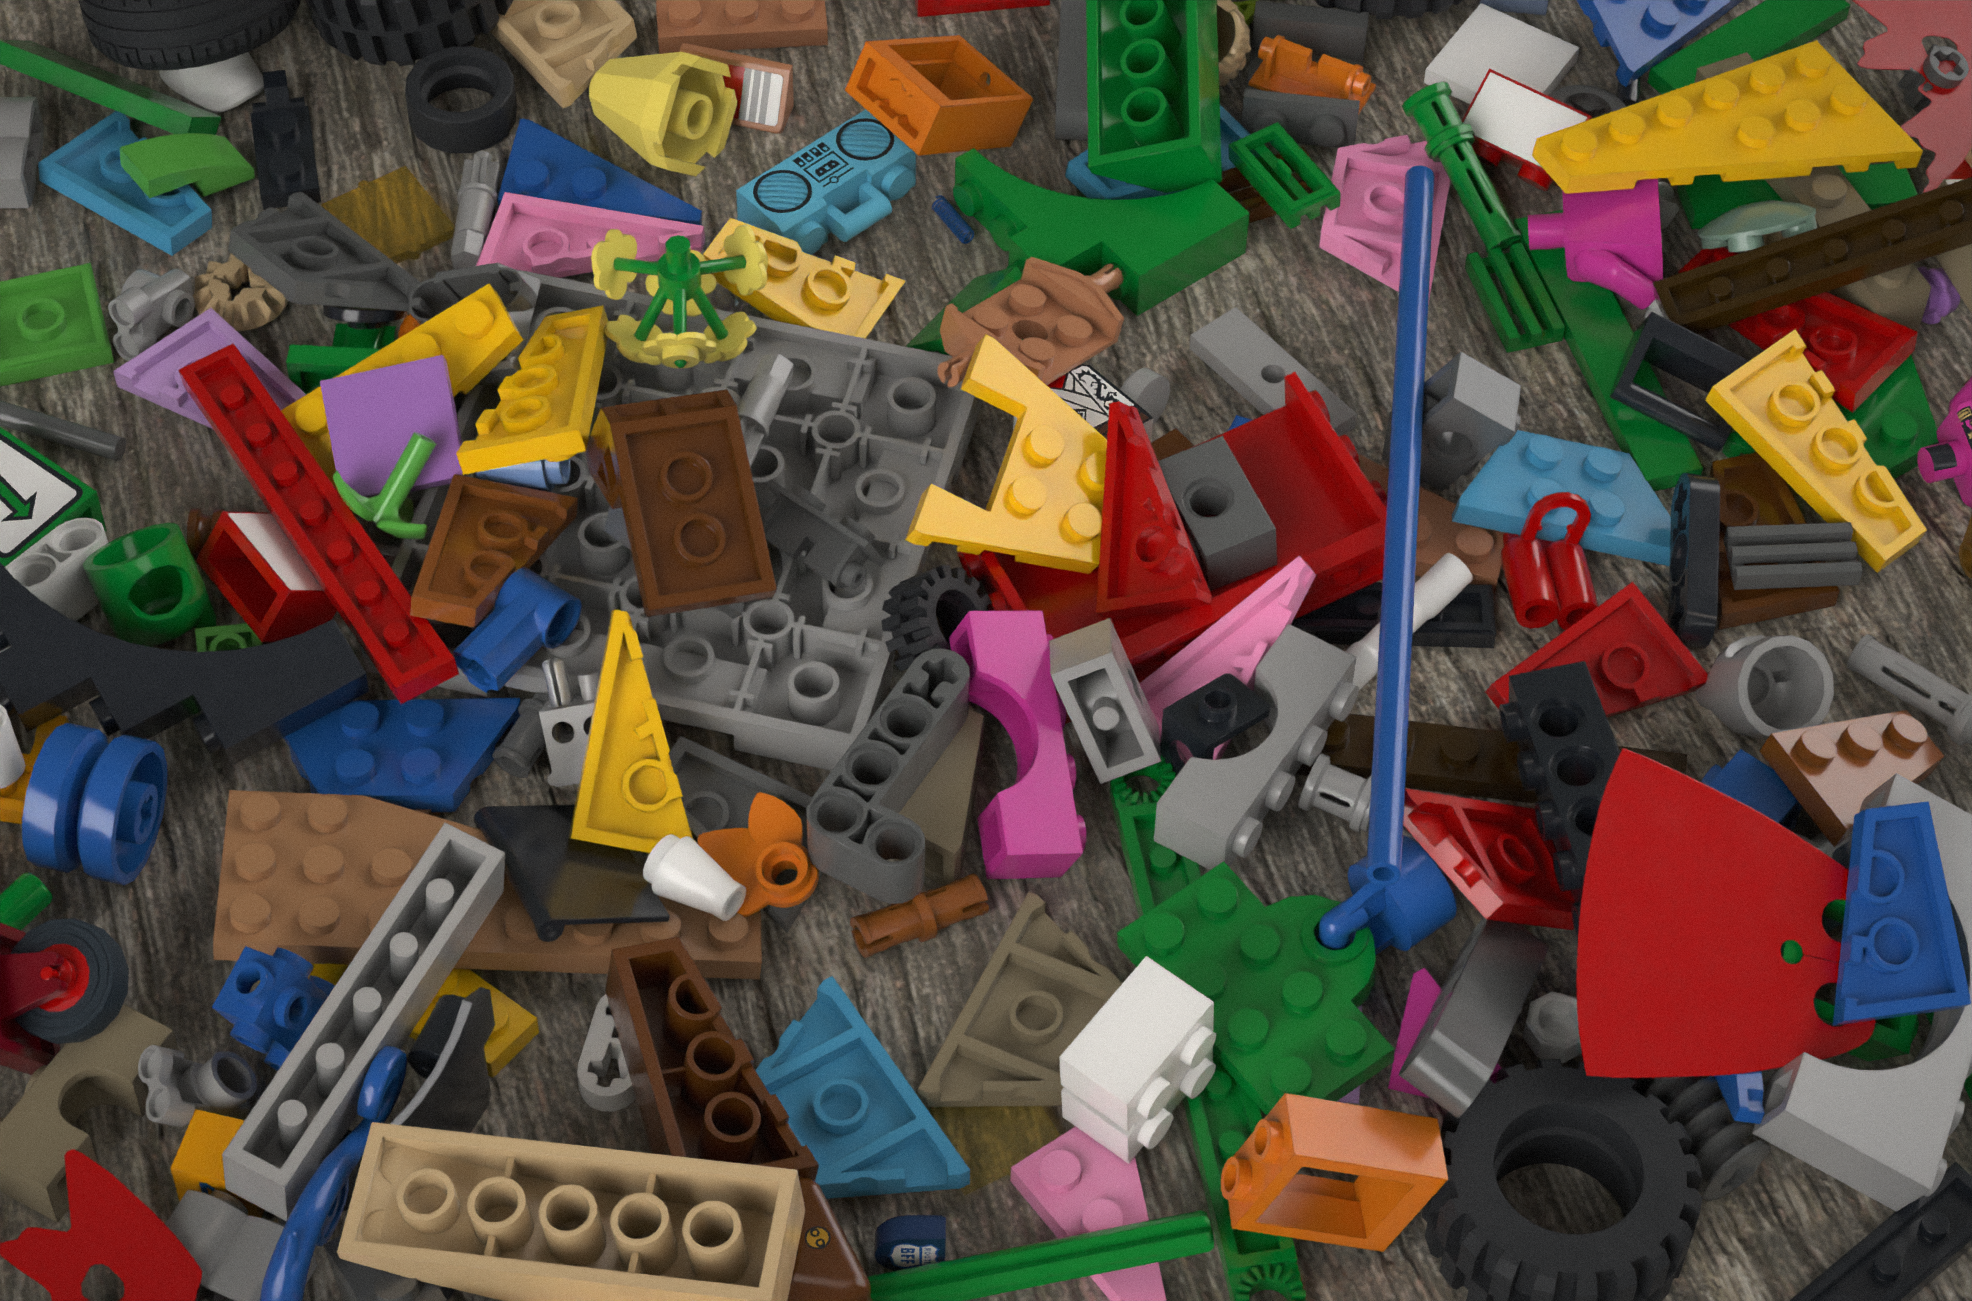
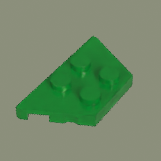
M1912 355L1853 413L1834 400L1847 422L1855 419L1865 434L1867 440L1864 443V448L1876 466H1885L1893 479L1918 466L1917 456L1920 448L1939 443L1937 427ZM1736 431L1729 434L1722 449V453L1727 458L1756 453Z

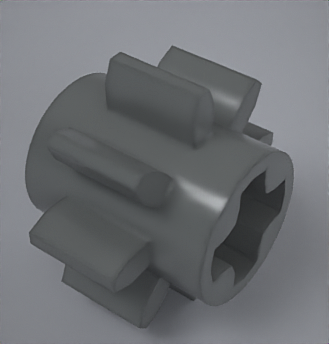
M1933 44L1927 51L1928 56L1924 61L1923 70L1929 81L1938 87L1946 89L1955 88L1960 85L1969 71L1968 63L1964 56L1951 47L1938 46L1937 44ZM1953 60L1956 63L1954 72L1950 71L1945 75L1937 68L1940 61ZM1910 67V70H1904L1905 75L1899 81L1898 87L1904 89V98L1909 106L1915 111L1920 112L1929 106L1931 101L1917 90L1925 82V78ZM1926 82L1923 90L1928 92L1933 86Z

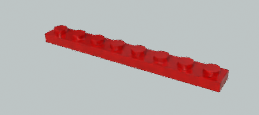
M234 343L179 369L178 371L185 389L399 702L403 704L459 675L455 658L426 618L410 616V594L352 511L342 500L338 491Z

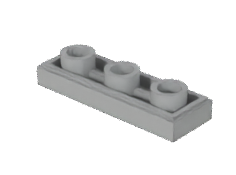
M1234 307L1191 334L1189 349L1263 415L1285 406L1284 376L1296 372L1309 392L1316 390L1322 396L1329 411L1330 424L1338 436L1346 434L1355 428L1357 413L1237 307Z

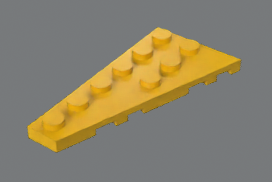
M1816 40L1536 138L1532 156L1564 193L1569 194L1634 189L1637 180L1668 178L1671 186L1690 185L1693 184L1695 176L1720 174L1723 182L1810 176L1813 167L1843 165L1846 173L1868 171L1870 163L1894 161L1897 169L1917 168L1923 150Z

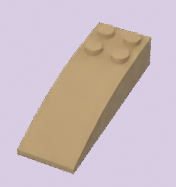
M372 1122L337 1253L339 1258L407 1278H417L418 1281L503 1301H788L805 1215V1206L798 1171L795 1169Z

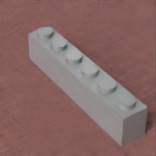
M446 822L443 824L223 1152L226 1190L285 1221L288 1220L309 1180L322 1161L337 1147L358 1115L357 1105L361 1088L375 1056L384 1046H393L401 1049L503 893L505 852Z

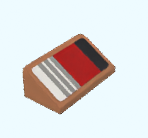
M682 43L680 52H686L728 65L731 77L723 76L725 87L734 89L737 99L732 125L776 134L784 131L794 107L793 65Z

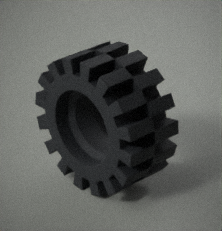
M942 565L899 582L900 584L893 586L888 592L892 598L884 601L882 610L890 614L891 617L881 620L882 631L892 632L893 639L886 641L885 644L888 652L898 650L901 657L894 663L900 671L908 669L913 661L923 652L931 649L951 650L949 637L968 611H986L985 606L992 603L987 593L978 596L976 591L980 583L974 577L965 580V570L959 567L950 569V565ZM936 616L941 622V625L945 633V638L943 637L939 629Z

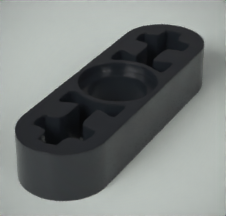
M1683 473L1676 483L1671 505L1668 625L1685 646L1705 649L1712 640L1717 621L1720 485L1715 477Z

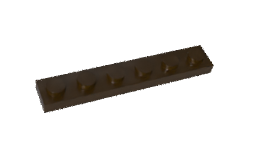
M1972 177L1653 282L1655 300L1664 318L1696 334H1700L1972 244Z
M1349 713L1342 722L1334 719L1326 730L1327 739L1320 754L1329 756L1331 765L1368 779L1372 775L1375 716ZM1408 720L1405 788L1533 804L1538 802L1535 791H1525L1521 784L1517 767V753L1520 752L1517 741L1508 743L1503 732ZM1618 746L1620 752L1622 748H1625L1686 775L1687 754ZM1302 764L1296 775L1308 776L1313 765L1307 766Z

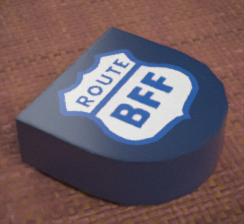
M905 1215L887 1219L875 1231L874 1256L876 1261L884 1268L893 1271L945 1261L946 1217H942V1215Z

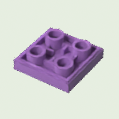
M443 355L320 381L336 471L338 470L344 482L361 496L371 498L380 494L414 432L428 437L437 445L410 492L451 484L454 474L468 476V474L463 475L456 452L462 445L447 360Z

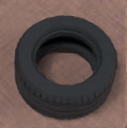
M78 0L92 45L111 61L129 68L142 70L194 68L225 61L247 53L269 42L285 30L293 20L301 0Z

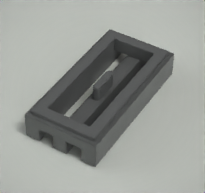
M1851 522L1727 527L1723 541L1734 590L1859 585L1863 570L1861 562H1856L1858 550L1856 542H1851L1853 534ZM1839 560V562L1803 564L1804 561ZM1778 562V565L1744 566V564Z

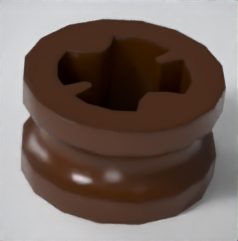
M192 508L190 510L187 522V545L196 564H198L196 562L198 555L225 509H215L212 515L203 514L201 508Z

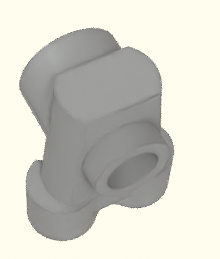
M139 269L127 278L121 294L113 299L108 306L110 316L118 327V332L113 337V344L122 358L127 361L133 359L156 344L157 338L172 325L182 327L190 320L194 311L195 301L191 278L185 272L179 269H172L160 276L144 269Z
M156 1045L148 1046L141 1054L138 1063V1074L141 1081L148 1085L149 1093L146 1100V1115L150 1121L175 1127H184L187 1124L189 1125L195 1109L241 1120L247 1118L250 1112L248 1099L256 1092L257 1082L253 1070L239 1055L230 1051H220L206 1063L200 1064L184 1059L185 1054L182 1051Z

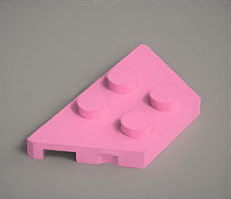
M1408 135L1387 138L1378 144L1361 143L1338 148L1331 182L1340 191V207L1331 211L1326 207L1319 248L1398 292L1405 174L1414 166H1426L1433 171L1435 178L1429 281L1430 299L1450 186V179L1442 163L1429 159L1424 150L1427 141L1410 144L1411 141Z

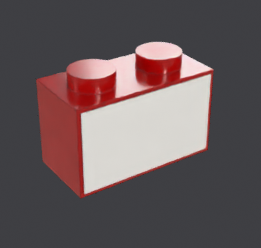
M1489 68L1462 119V123L1470 124L1475 133L1473 136L1475 141L1471 146L1479 161L1492 167H1497L1502 160L1520 169L1517 177L1540 190L1548 191L1551 184L1559 186L1532 156L1536 138L1593 118L1580 110Z
M223 511L196 562L261 642L283 640L302 634L332 620L337 611L271 513Z

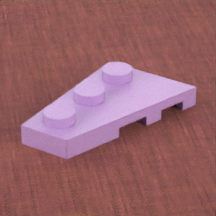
M212 308L206 310L113 371L117 387L209 428H212L185 389L178 370L234 343L280 410L306 395Z

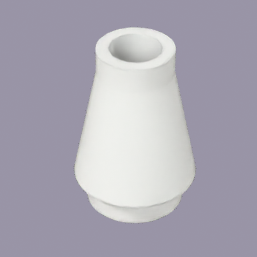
M673 834L665 836L652 849L644 865L643 877L652 884L654 894L713 914L722 921L731 919L744 902L746 887L735 881L689 836L681 839Z

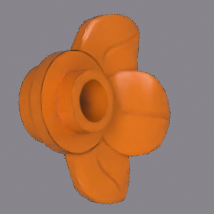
M761 792L756 794L750 807L748 828L720 829L705 832L698 836V845L735 881L746 887L744 902L737 912L743 917H748L767 905L780 908L799 905L812 895L818 884L819 869L812 865L808 857V849L802 846L803 824L794 809L773 795ZM786 869L797 871V877L791 883L786 885L775 883L776 877L781 871Z

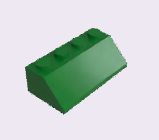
M1086 0L1088 168L1091 173L1164 193L1189 189L1211 178L1216 183L1222 182L1217 0Z

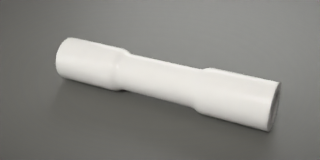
M1446 553L1415 583L1413 633L1427 620L1434 618L1473 580L1468 567L1455 555ZM1380 622L1362 640L1353 643L1345 651L1356 656L1353 684L1358 686L1359 690L1377 674Z

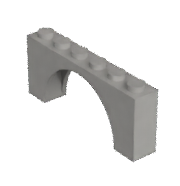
M1896 773L1863 799L1859 812L1870 808L1929 801L1972 1003V815ZM1852 835L1846 853L1849 855L1851 853ZM1972 1004L1959 1009L1934 1012L1931 1029L1925 1044L1911 1064L1889 1070H1858L1820 1060L1806 1052L1802 1053L1771 1075L1763 1098L1765 1114L1761 1123L1754 1125L1752 1134L1896 1212L1922 1196H1930L1938 1188L1946 1172L1947 1161L1942 1158L1947 1138L1956 1129L1964 1113L1965 1104L1960 1100L1965 1079L1972 1073Z

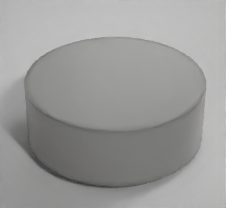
M1141 368L1133 372L1126 379L1120 390L1153 417L1154 424L1163 413L1168 402L1170 383L1166 377L1149 368Z

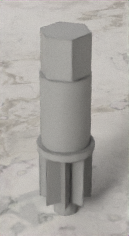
M487 151L474 153L473 160L464 159L461 185L456 198L459 205L451 251V261L454 269L476 266L491 228L493 209L497 205L500 171L498 170L499 162H492V155Z
M779 353L763 355L737 407L750 468L761 445L765 443L769 436L770 424L793 377L794 364Z

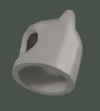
M1793 635L1742 637L1729 644L1718 654L1707 676L1706 684L1696 690V700L1700 706L1711 710L1733 732L1757 739H1768L1770 734L1775 732L1820 725L1829 712L1834 696L1833 673L1825 655L1810 641Z

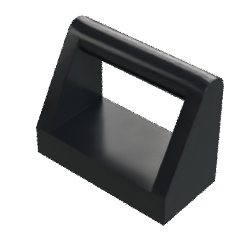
M1651 312L1635 330L1629 342L1609 397L1716 452H1720L1732 427L1719 414H1717L1715 423L1633 382V379L1642 360L1709 394L1712 386L1749 362V360Z

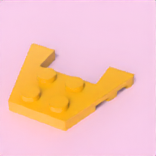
M985 334L975 347L960 389L1017 418L986 509L984 510L931 483L920 497L905 540L922 546H928L932 541L957 545V552L980 555L983 550L1015 555L1016 562L1090 574L1099 565L1107 439L996 339Z

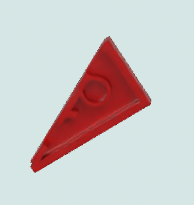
M1120 401L1109 403L1096 613L1112 620L1211 605L1212 595L1137 408L1128 406Z

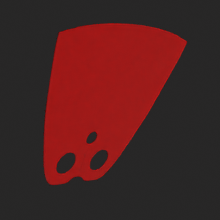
M1622 748L1606 784L1599 806L1588 853L1580 906L1576 991L1578 1029L1586 1076L1658 1078L1743 1074L1784 1067L1804 1052L1820 1060L1831 1058L1851 1051L1868 1041L1873 1034L1876 1020L1831 1026L1824 1023L1818 1017L1814 1008L1816 991L1826 983H1837L1841 943L1833 940L1826 933L1822 925V913L1829 902L1834 900L1846 901L1849 870L1792 831L1752 807L1653 759ZM1787 940L1797 942L1802 948L1803 956L1797 964H1789L1781 956V946Z

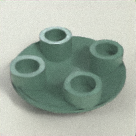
M1775 200L1749 203L1735 207L1716 217L1698 230L1697 235L1701 238L1703 249L1728 246L1729 252L1752 250L1764 245L1763 235L1781 231L1782 237L1788 238L1816 229V208L1795 202Z

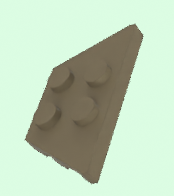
M1030 891L1027 893L918 1087V1097L926 1107L1062 1105L1061 1090L1064 1086L1061 1085L1059 1057L1122 985V982L1106 965L1096 962L1091 957L1089 947L1072 930L1065 934L1045 913L1046 903L1037 894Z

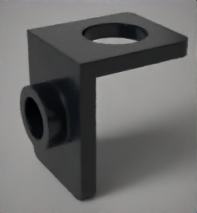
M1226 673L1163 709L1160 741L1161 755L1166 759L1165 762L1167 764L1171 763L1176 777L1185 765L1177 750V740L1187 746L1194 758L1213 760L1214 748L1267 718L1270 714V705L1234 675Z

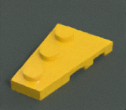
M733 218L727 221L703 253L706 261L725 258L727 256L724 249L726 236L734 235L735 228L739 225L750 226L756 241L763 244L768 257L767 283L765 287L760 290H754L751 295L743 296L739 293L737 284H732L726 279L724 271L711 273L717 283L774 321L867 339L905 283V280L886 274L883 280L855 271V262L836 255L832 262L807 254L802 252L797 241Z

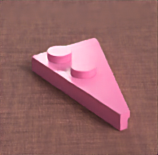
M505 192L476 266L500 263L518 271L523 270L558 278L593 272L592 250L598 242L605 241L606 233L610 229H618L623 235L628 234L636 239L637 254L635 260L652 262L659 260L666 253V241L670 237L677 235L686 237L690 241L691 250L701 253L705 244L704 226Z
M1300 556L1295 558L1140 683L1159 726L1160 741L1163 709L1226 673L1232 674L1254 692L1256 667L1288 624L1291 625L1316 577L1308 563ZM1231 739L1214 748L1213 760L1222 758ZM1177 740L1179 756L1186 764L1193 755L1185 744Z
M1076 1126L1011 1167V1183L1057 1238L1149 1220L1135 1157L1128 1164ZM1158 1262L1090 1276L1110 1301H1167Z

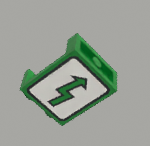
M0 427V562L4 567L64 522L76 518L96 519L102 523L104 531H107L96 490Z

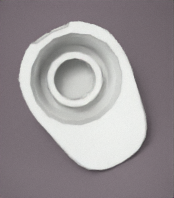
M249 52L205 66L179 70H159L160 77L172 90L199 107L213 113L231 110L256 96L264 89L263 76Z

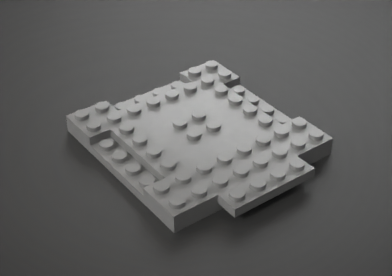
M519 270L542 280L526 345L546 316L604 305L608 321H616L620 315H628L636 321H640L643 319L653 299L652 296L626 291L621 299L613 300L607 297L605 291L596 289L593 284ZM715 309L721 321L734 313ZM661 311L655 325L663 333H673V315H666ZM702 314L696 317L687 316V332L704 334V330L708 326ZM747 315L749 320L755 323L757 329L754 334L746 338L748 340L747 346L741 354L723 362L715 361L708 364L704 361H699L696 366L690 368H671L663 365V363L660 365H650L648 363L631 361L618 351L616 342L608 338L590 434L601 407L726 389L738 407L763 355L779 353L794 364L793 377L770 424L769 436L765 443L761 445L751 466L759 508L765 504L771 507L777 499L767 486L770 479L788 491L795 484H798L810 491L826 505L822 511L824 514L837 522H840L842 517L847 515L872 532L875 538L871 545L884 560L885 564L881 568L867 559L863 564L867 572L862 583L855 589H851L848 586L838 588L803 563V560L815 543L809 541L798 558L794 559L767 541L777 591L772 598L744 602L742 615L735 619H732L716 607L645 618L632 552L605 531L609 503L589 472L586 453L580 452L570 458V477L568 483L556 484L552 491H546L577 497V516L529 569L580 599L582 604L581 615L573 632L566 641L553 649L543 645L504 686L548 695L542 664L548 659H553L554 661L555 658H562L565 660L572 696L582 695L577 674L592 669H599L601 671L612 611L614 609L626 611L630 615L633 629L638 636L643 654L642 661L661 720L734 735V747L737 751L832 771L886 698L893 677V658L896 650L888 652L885 644L886 641L893 639L892 632L882 631L881 620L891 617L890 614L882 610L885 600L892 598L888 592L893 586L922 573L931 543L928 546L916 545L906 541L905 538L920 497L927 487L932 483L949 491L951 484L956 485L983 400L961 390L963 380L955 387H948V381L946 383L941 382L937 372L940 363L951 359L952 356L749 315ZM502 382L477 385L466 395L458 393L454 397L462 443L463 441L475 440L479 435L475 423L484 410L496 409L501 401L497 389ZM475 473L468 474V477L476 478ZM450 484L410 492L407 496L413 502L414 516L411 523L428 526L424 539L409 540L398 538L382 531L372 521H367L360 516L357 517L363 529L411 597ZM495 606L475 628L443 623L437 620H427L454 657L453 651L495 610ZM362 648L365 671L380 674ZM457 667L459 675L437 686L488 697L490 690L486 693L471 684L459 667Z

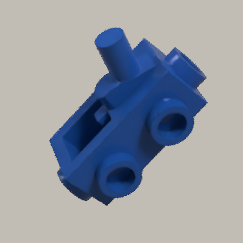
M245 946L212 1008L234 1025L230 1032L234 1039L256 1051L267 1054L264 1062L278 1071L335 985L322 978L310 975L314 966L291 951L277 947L271 956ZM260 980V983L257 986V988L254 991L250 992L252 986Z

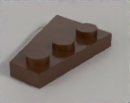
M1757 452L1713 461L1709 477L1717 478L1720 485L1718 630L1835 606L1840 592L1838 586L1734 590L1723 541L1727 527L1807 523L1786 481ZM1804 561L1803 564L1826 563V561ZM1778 562L1744 564V566L1778 565Z

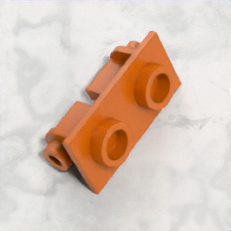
M1277 35L1274 39L1266 36L1262 40L1258 50V58L1263 61L1249 80L1248 86L1262 91L1360 101L1359 113L1376 89V84L1371 83V75L1364 73L1363 66L1359 64L1353 65L1323 54L1317 63L1312 61V49L1285 40V37Z

